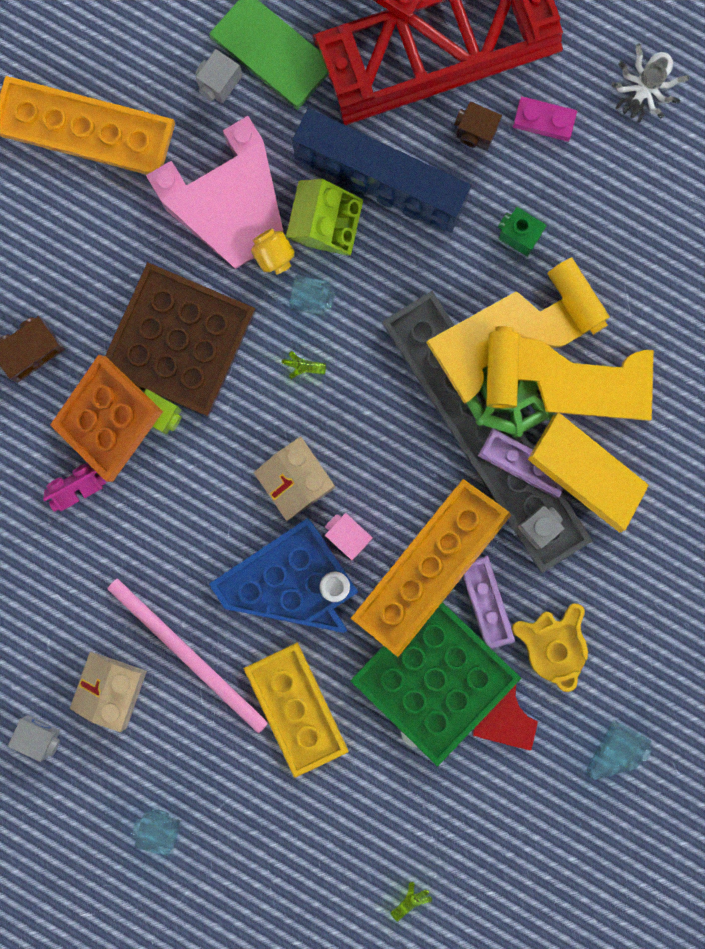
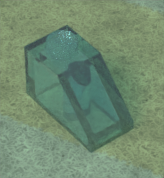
M613 719L585 773L597 780L636 769L640 763L643 764L649 757L651 752L649 745L652 741Z

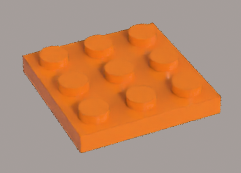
M98 355L50 425L106 482H113L163 411L106 356Z

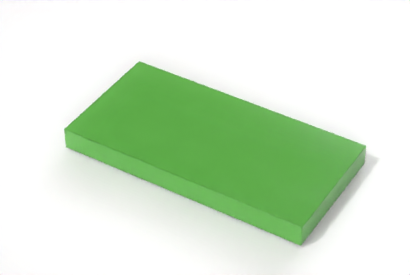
M238 0L209 33L213 41L297 110L328 76L321 52L259 0Z

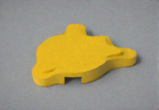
M576 603L568 606L560 621H556L552 613L545 611L533 623L516 621L511 627L512 633L525 644L528 660L533 670L542 678L555 683L564 692H571L577 687L580 671L588 659L586 640L581 632V623L585 609L582 605Z

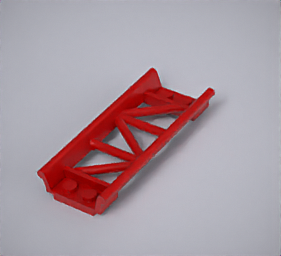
M422 0L415 12L449 1L467 52L416 14H413L407 22L388 9L313 34L314 44L320 49L339 103L343 125L346 126L562 52L563 30L560 24L561 18L554 0H500L481 52L461 0ZM511 6L524 41L494 51ZM383 24L365 70L353 33ZM396 25L415 78L373 92L372 84ZM409 25L461 63L427 74Z

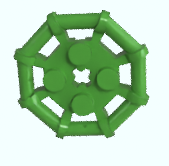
M488 366L482 369L484 381L480 389L485 400L487 399ZM518 380L516 408H491L486 406L483 409L476 395L466 403L475 417V423L478 426L484 425L510 433L514 438L521 437L523 432L545 420H551L554 413L545 411L543 400L538 398V383L535 381ZM530 405L535 410V413L522 419L520 410ZM494 410L499 413H510V421L491 414Z

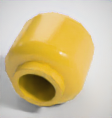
M271 228L253 239L254 245L251 248V253L263 272L275 271L278 275L292 266L289 261L294 257L295 251L283 231H274Z

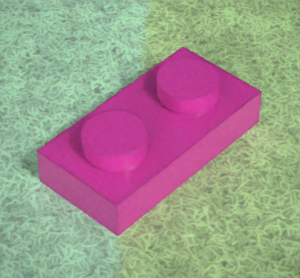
M521 96L513 128L569 142L577 110Z

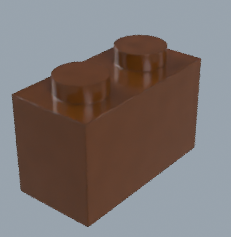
M39 316L23 321L19 326L20 329L12 335L6 334L0 337V366L8 378L16 383H19L65 351V348L47 322Z

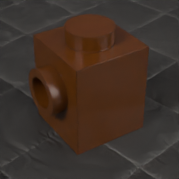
M470 101L466 110L460 109L454 125L458 127L456 137L460 139L462 144L468 147L475 148L477 146L488 151L500 125L502 115Z

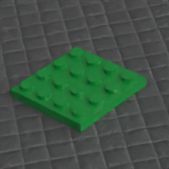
M442 602L399 657L383 646L350 681L438 767L522 678Z

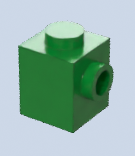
M516 207L512 215L506 212L499 223L498 228L501 229V233L498 239L528 257L547 225Z

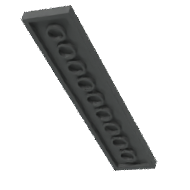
M430 291L382 321V325L494 501L510 512L511 517L507 521L540 573L545 572L591 543V537L562 493L556 499L478 456L493 428L484 425L478 426L475 423L476 419L468 405L463 403L426 343L429 339L455 326L434 292ZM479 390L476 397L484 409L486 407V400ZM494 410L491 414L510 421V413H499ZM497 430L530 449H534L524 433L521 437L514 438L510 433ZM544 505L547 509L553 507L562 517L563 521L560 524L565 529L542 549H536L517 526L539 507Z

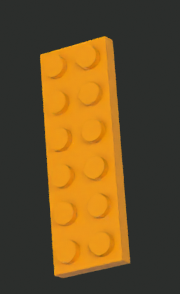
M5 76L0 92V137L146 175L164 165L175 127L174 119Z
M462 479L353 614L351 619L399 657L511 517L510 512Z

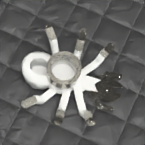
M638 43L636 44L637 58L635 67L640 74L639 77L631 75L623 61L618 63V66L623 71V77L638 83V85L623 87L619 82H612L611 86L617 88L619 93L636 91V95L622 98L615 108L619 109L623 103L627 102L623 107V113L626 114L632 108L630 118H635L640 111V116L637 119V123H640L645 115L643 108L644 98H647L650 113L657 114L661 119L664 117V114L659 108H655L651 93L662 103L673 102L679 104V98L674 96L665 97L658 89L671 88L678 83L688 81L690 77L685 75L677 77L670 82H664L673 67L671 56L665 52L654 54L648 61L645 69H643L642 46Z

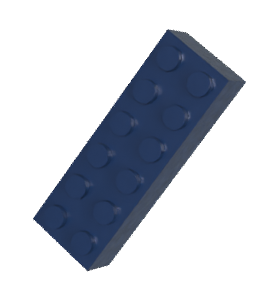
M309 108L292 139L295 159L298 160L297 163L308 170L315 168L324 172L323 175L327 179L336 183L343 181L349 184L354 192L361 195L368 193L376 197L377 202L386 207L396 206L402 209L403 214L414 220L421 218L429 222V226L439 232H453L467 203L471 184Z

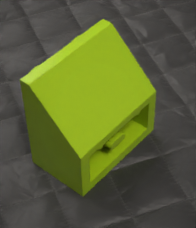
M324 179L298 181L286 237L309 248L351 256L363 199Z

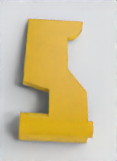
M572 257L558 264L547 273L562 297L560 301L539 311L516 291L426 342L464 404L470 401L483 385L484 374L482 369L488 366L489 333L495 331V327L511 326L514 327V332L520 334V337L540 339L550 347L561 348L589 331L595 335L608 326L606 320L610 318L609 314Z
M497 326L495 331L489 333L486 406L491 408H516L518 380L535 381L538 383L546 412L650 421L652 420L654 350H643L629 355L624 359L621 367L578 364L570 362L540 339L520 337V334L514 332V327Z

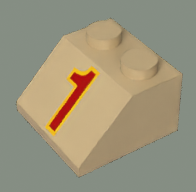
M301 436L278 451L253 472L286 521L336 488Z
M90 652L70 709L92 723L122 732L128 726L147 671Z

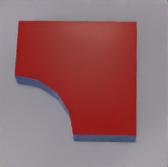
M515 685L473 729L472 736L531 751L538 721L527 716L519 707Z

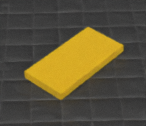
M559 412L553 415L527 459L619 533L626 530L649 486Z
M298 642L243 668L294 778L349 752Z

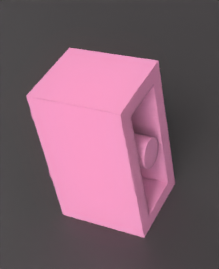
M347 513L342 517L336 514L325 526L328 530L325 536L352 561L373 539Z

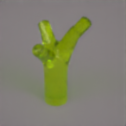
M290 351L288 354L292 360L282 359L281 361L282 364L295 368L289 374L290 379L303 373L325 375L326 363L302 359L293 351Z
M409 882L405 899L390 912L394 920L399 922L415 907L432 902V897L427 896L429 894L427 889L414 894L415 883Z

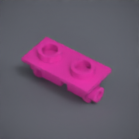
M84 463L72 471L73 475L64 480L61 477L47 484L43 499L47 501L51 498L52 500L49 501L51 509L54 512L57 510L62 512L79 502L75 491L79 489L83 497L86 498L103 489L102 485L107 482L99 474L96 475L97 472L88 463Z

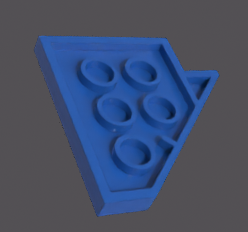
M309 517L209 583L211 589L227 610L345 633L348 629L334 608L358 593V590ZM330 572L344 574L350 583L348 595L339 602L326 600L320 592V582Z

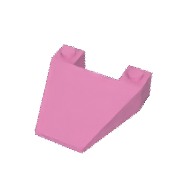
M249 116L223 130L226 143L235 157L192 183L185 184L172 161L146 175L166 211L234 269L254 258L251 248L254 245L253 239L271 228L274 231H283L264 141Z

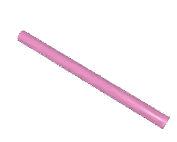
M118 578L110 584L107 590L258 734L266 727L268 722Z

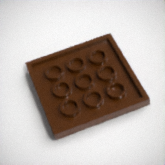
M147 262L105 356L137 387L144 390L148 389L160 397L209 417L256 309Z

